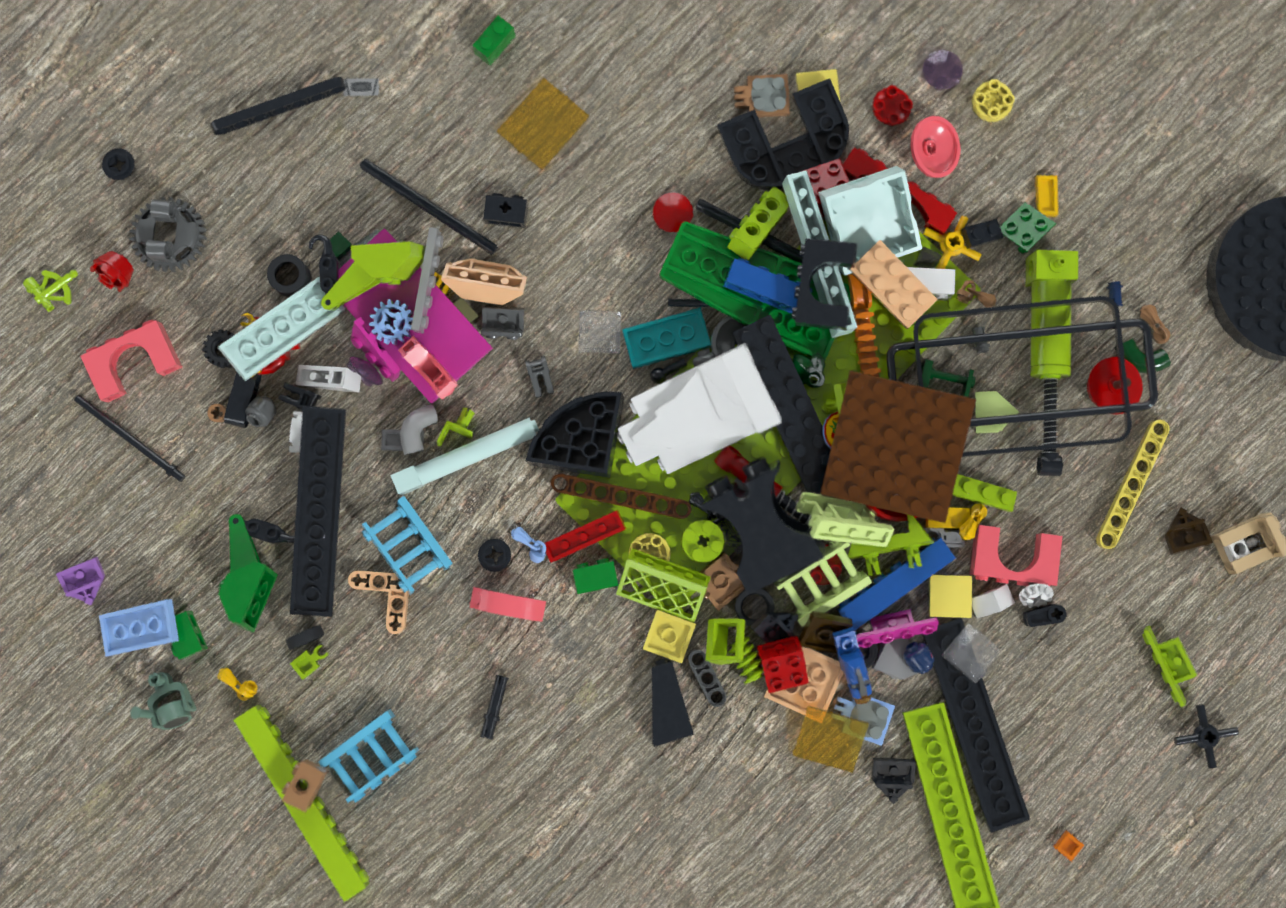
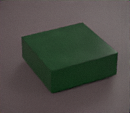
M339 231L330 238L332 250L338 260L351 250L352 244Z

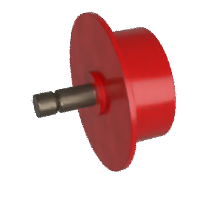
M1109 357L1099 361L1090 372L1087 382V393L1090 400L1097 407L1123 404L1118 357ZM1125 359L1129 403H1138L1143 391L1142 379L1136 367Z

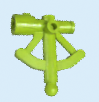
M43 270L41 274L44 276L41 286L33 277L24 280L23 285L26 291L34 294L35 301L38 304L41 303L47 312H50L55 308L50 300L64 301L67 305L72 303L71 289L68 283L78 276V272L71 270L69 274L67 273L61 277L57 273ZM49 278L56 280V282L46 288ZM61 288L64 291V297L51 296Z

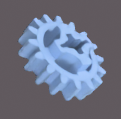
M388 299L387 305L380 302L381 308L374 307L376 314L370 315L374 322L369 323V325L375 327L371 332L374 335L378 334L376 339L379 341L384 339V343L387 345L390 341L392 344L397 345V340L404 343V336L411 337L409 330H411L413 318L410 316L413 314V311L407 310L408 306L405 303L401 305L399 300L393 303L392 300ZM391 309H397L401 312L393 313ZM391 318L394 319V321H393L394 327H392V326L390 325V324H391ZM391 331L394 335H386L384 332Z

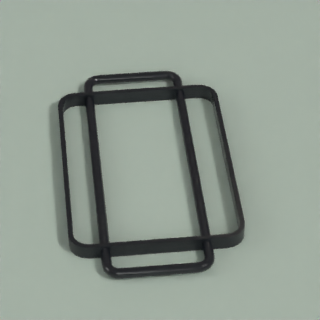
M1107 296L926 314L921 316L914 325V341L893 344L888 349L886 356L888 379L897 381L895 367L896 352L915 349L918 386L923 387L920 348L1115 330L1123 404L971 418L969 427L1124 413L1125 431L1122 436L1114 439L963 452L962 457L1115 444L1129 436L1132 428L1131 412L1149 410L1158 401L1150 326L1141 319L1120 320L1118 305ZM1097 302L1107 304L1113 313V321L928 340L918 339L919 325L926 320ZM1138 327L1142 330L1150 395L1146 402L1129 403L1121 328Z

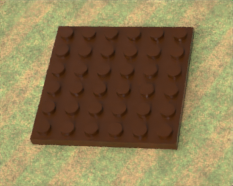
M849 371L820 494L946 523L976 399Z

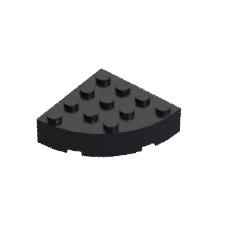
M605 391L585 397L581 396L559 407L545 420L536 436H534L525 461L530 466L610 478L617 443V433L619 432L618 428L625 399L622 392Z

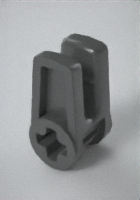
M541 356V359L531 362L529 360L525 361L536 398L542 396V388H540L538 382L539 375H542L544 378V385L548 394H553L554 390L545 356Z

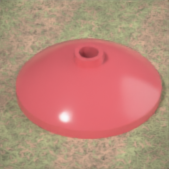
M926 117L913 130L911 153L919 170L929 177L941 178L949 175L958 164L960 158L959 137L953 125L943 117Z

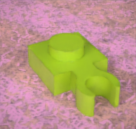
M323 645L317 646L312 654L309 650H306L290 663L302 680L321 667L317 662L319 659H324L329 655V652H326L323 656L319 654V649Z

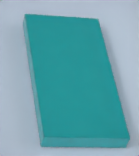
M701 307L622 329L633 369L711 348V341Z

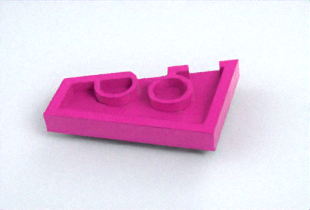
M359 317L353 324L352 344L365 353L367 360L379 368L383 377L389 378L392 382L399 377L401 369L385 349L378 347V343L375 340L376 337L372 332L370 334L366 332L362 326L364 321Z

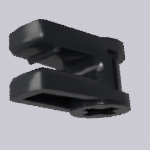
M285 382L283 388L291 391L293 394L300 395V399L295 400L289 395L285 396L283 394H280L278 399L302 410L303 406H316L318 399L321 400L322 396Z
M1049 604L1023 612L1022 616L1025 626L1036 627L1061 623L1066 619L1067 612L1061 605ZM1054 610L1058 611V614L1055 615V617L1051 616V613H1053Z

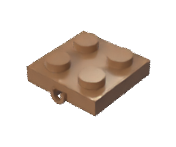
M725 552L699 572L711 577L704 597L706 600L709 599L718 611L745 590L736 573L738 565L734 564Z

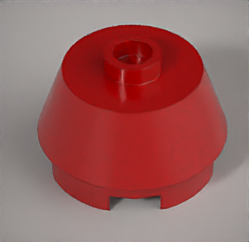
M109 251L93 260L90 271H95L99 275L97 280L109 289L116 287L118 292H121L129 286L134 268L126 257L114 251Z

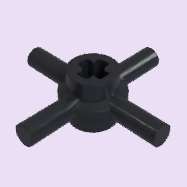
M1198 704L1196 709L1200 725L1195 728L1193 734L1174 737V743L1176 746L1196 743L1205 750L1208 768H1217L1213 747L1219 743L1220 738L1239 735V730L1237 727L1217 730L1215 726L1208 724L1205 704Z

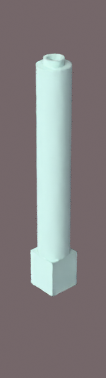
M527 418L390 476L398 494L402 496L423 487L429 482L528 441L536 436L539 428L535 420L531 421L530 418Z

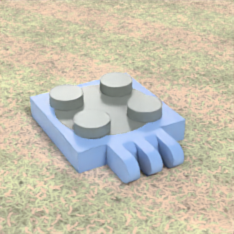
M863 696L859 699L852 697L851 701L837 697L836 701L844 703V706L835 705L834 709L842 712L841 715L832 712L831 717L844 721L841 731L882 746L895 706L869 696Z

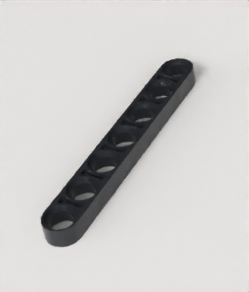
M334 77L221 117L211 122L214 135H224L345 91L346 85L342 77Z

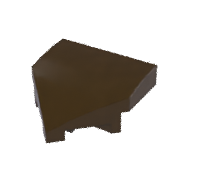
M1182 507L1178 510L1165 533V539L1171 555L1209 546L1213 543L1206 523H1204L1205 519L1195 517L1186 512L1187 510Z

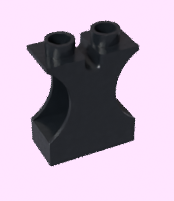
M760 457L745 465L742 470L746 476L744 484L747 490L740 489L736 481L731 483L727 475L710 482L705 486L708 495L704 497L700 505L702 510L713 511L724 516L737 529L742 540L743 557L736 573L748 594L825 557L826 546L822 539L813 538L810 534L812 527L790 517L782 509L776 498L774 481L781 464L779 459L768 464L765 457Z

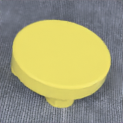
M992 79L981 84L976 89L972 97V107L975 114L982 120L997 122L1009 114L1015 98L1005 84L997 79Z
M646 533L638 536L632 542L629 549V554L633 548L666 561L670 560L669 545L664 538L657 534Z

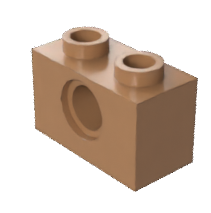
M308 759L301 761V763L298 762L292 771L294 777L291 783L287 782L282 791V794H284L282 801L306 812L310 809L329 770ZM300 779L307 781V790L299 786Z

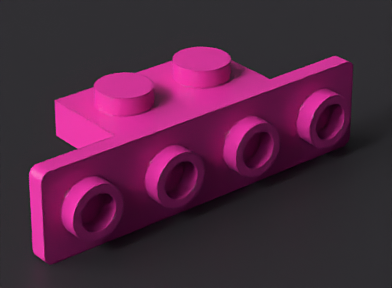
M910 609L873 617L870 619L872 631L856 634L858 646L868 648L877 643L886 644L900 638L909 639L914 635L931 634L938 630V619L935 617L914 622Z

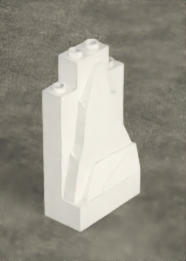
M743 343L632 397L630 407L635 415L638 414L639 417L620 426L617 437L621 444L625 443L628 449L626 455L631 463L634 462L637 466L659 456L660 459L657 461L661 470H666L667 474L753 433L763 432L781 423L782 418L758 373L746 343Z

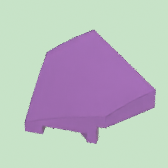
M98 557L56 573L66 593L65 596L82 600L88 605L93 604L105 577Z

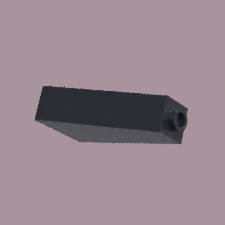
M667 658L655 661V665L652 666V743L654 747L694 735L672 660L667 661Z

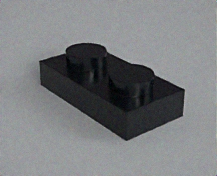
M997 219L967 226L960 230L967 249L1004 238Z

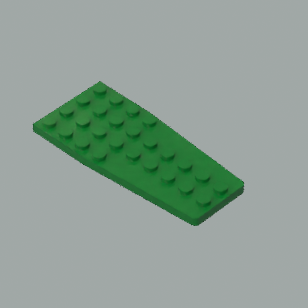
M689 222L681 224L659 273V277L662 280L725 315L732 317L745 326L771 314L785 346L811 358L819 353L826 361L835 339L831 337L829 329L797 326L795 320L792 319L791 313L723 287L734 259H743L728 248L731 239L728 236ZM758 248L748 260L750 265L765 267L773 274H783L789 278L788 280L800 282V278H797L798 265H802V263ZM812 278L810 282V288L813 289L811 294L817 301L820 302ZM843 283L850 303L851 296L849 285Z

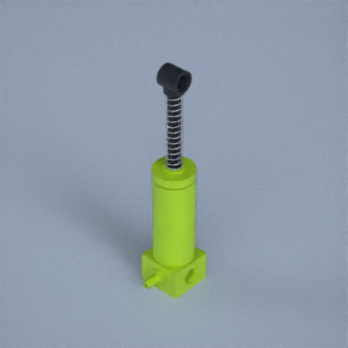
M1036 250L1026 258L1025 286L1031 287V303L1071 299L1072 283L1078 280V251ZM1071 305L1031 309V329L1071 325ZM1071 333L1031 337L1030 376L1044 381L1042 385L1044 386L1042 390L1044 392L1043 412L1058 410L1057 380L1071 376ZM1049 419L1042 422L1044 424L1042 445L1058 443L1056 442V437H1058L1056 436V432H1058L1056 431V426H1058L1056 421L1058 420ZM1056 449L1042 450L1043 452L1037 458V474L1039 476H1061L1063 470L1062 457L1059 456Z

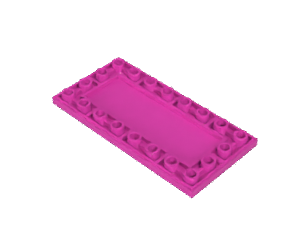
M384 228L367 244L396 243L397 241ZM352 258L338 270L339 279L355 262ZM419 267L408 281H401V285L380 283L343 305L356 320L361 317L364 321L362 326L369 334L375 329V327L369 325V323L374 322V319L370 317V315L376 314L374 307L380 309V302L387 305L388 299L392 300L393 303L399 300L401 305L405 303L408 306L407 310L413 311V314L410 316L413 318L422 269ZM435 285L431 289L430 296H432L433 301L431 308H428L427 316L429 317L427 329L424 328V334L416 333L413 330H409L411 337L414 336L443 365L457 382L493 347L439 287ZM391 309L393 313L401 312L397 309ZM391 318L390 324L392 327H394L393 318ZM391 331L384 332L386 335H394ZM404 336L405 342L402 343L400 340H397V345L392 344L391 341L387 345L384 343V339L382 341L375 339L430 403H434L439 396L423 376L399 352V349L411 337Z

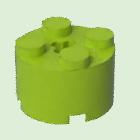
M695 521L683 532L681 539L682 549L690 559L696 562L711 561L719 556L723 549V533L711 521ZM699 536L707 537L706 547L697 544V541L700 540Z

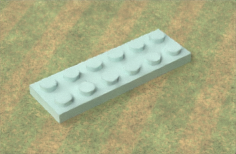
M318 277L221 344L218 349L244 381H246L341 314L345 308L343 305L336 310H326L322 307L321 300L325 296V292L320 288V277Z

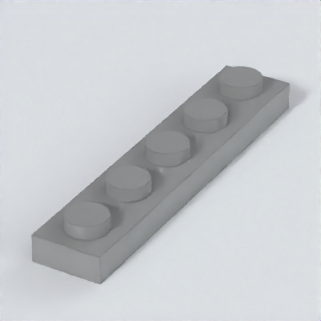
M429 227L411 330L416 333L424 334V328L427 329L429 324L427 311L432 306L431 289L436 285L434 273L435 268H438L440 263L439 247L441 248L443 245V235H441L442 233L438 228Z

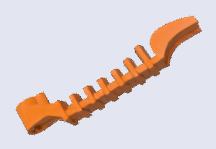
M850 274L847 276L851 296L850 306L857 324V328L854 330V341L857 345L856 353H858V364L861 371L859 373L879 377L881 369L877 367L879 357H876L875 354L878 348L874 346L873 339H876V335H872L871 329L875 325L870 322V317L874 316V312H869V308L872 306V294L854 274Z

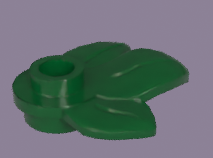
M819 353L815 354L811 359L804 355L795 354L793 364L802 383L812 388L822 386L825 381L823 370L826 366L823 357ZM811 377H816L817 381L812 380Z

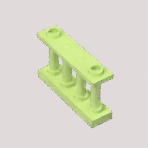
M832 540L825 549L824 559L773 582L778 590L783 587L785 588L797 608V622L801 627L806 625L812 611L825 613L872 583L869 576L863 570L857 572L844 549L850 546L849 542ZM835 554L839 556L850 575L849 579L843 583L838 581L826 561ZM820 565L832 585V590L826 594L821 593L809 573L810 570ZM801 576L815 598L808 605L803 604L791 582Z

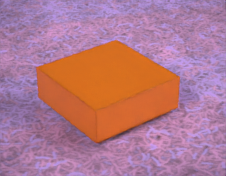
M1065 831L1053 847L1072 862L1084 844L1068 831Z

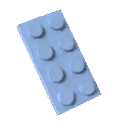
M172 599L99 615L105 657L179 641Z

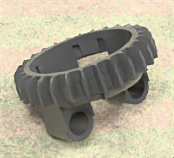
M162 197L161 200L153 199L151 204L146 203L148 209L145 211L140 208L142 215H135L138 222H131L136 228L129 231L135 235L129 238L130 241L136 242V244L131 246L132 249L138 250L135 255L141 257V262H147L146 266L150 268L154 266L156 271L162 268V271L167 273L168 268H170L172 272H175L176 266L183 270L182 264L184 263L190 267L189 260L197 261L194 255H202L198 250L199 247L205 248L201 240H207V237L201 235L207 232L204 227H201L205 224L203 220H199L201 214L195 213L196 209L193 206L190 207L188 202L183 204L179 198L175 202L172 197L169 200ZM181 212L185 213L191 222H188ZM156 221L177 223L175 244L169 241L154 240ZM186 247H190L191 249H193L191 252L187 251L185 254L180 256V258L182 259L181 261L176 259L177 254L183 251Z

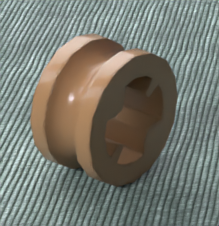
M221 404L211 405L208 409L209 419L218 423L223 422L226 407ZM217 408H220V411L223 412L222 417L218 416L219 419H216V415L213 414V411L217 410Z

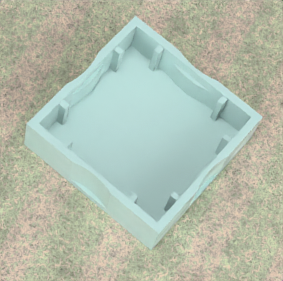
M895 166L818 192L830 240L857 243L855 263L879 240L896 257L922 249L917 222L911 209V196L906 173L900 167ZM838 267L839 271L844 275L852 273L848 267Z

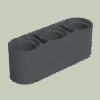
M692 650L688 655V662L708 702L714 707L722 706L726 701V693L711 663L705 661L706 654L702 650ZM696 653L703 655V661L699 665L692 662V656ZM710 672L713 679L710 683L702 682L701 676L703 673ZM714 691L722 693V699L719 702L711 700V694Z

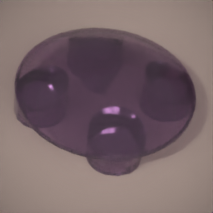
M938 50L926 58L922 72L925 80L938 91H943L944 89L954 87L960 81L963 74V65L959 57L947 50Z
M357 356L349 358L346 366L352 372H357L362 377L361 381L365 385L371 387L373 384H383L382 376L371 363Z

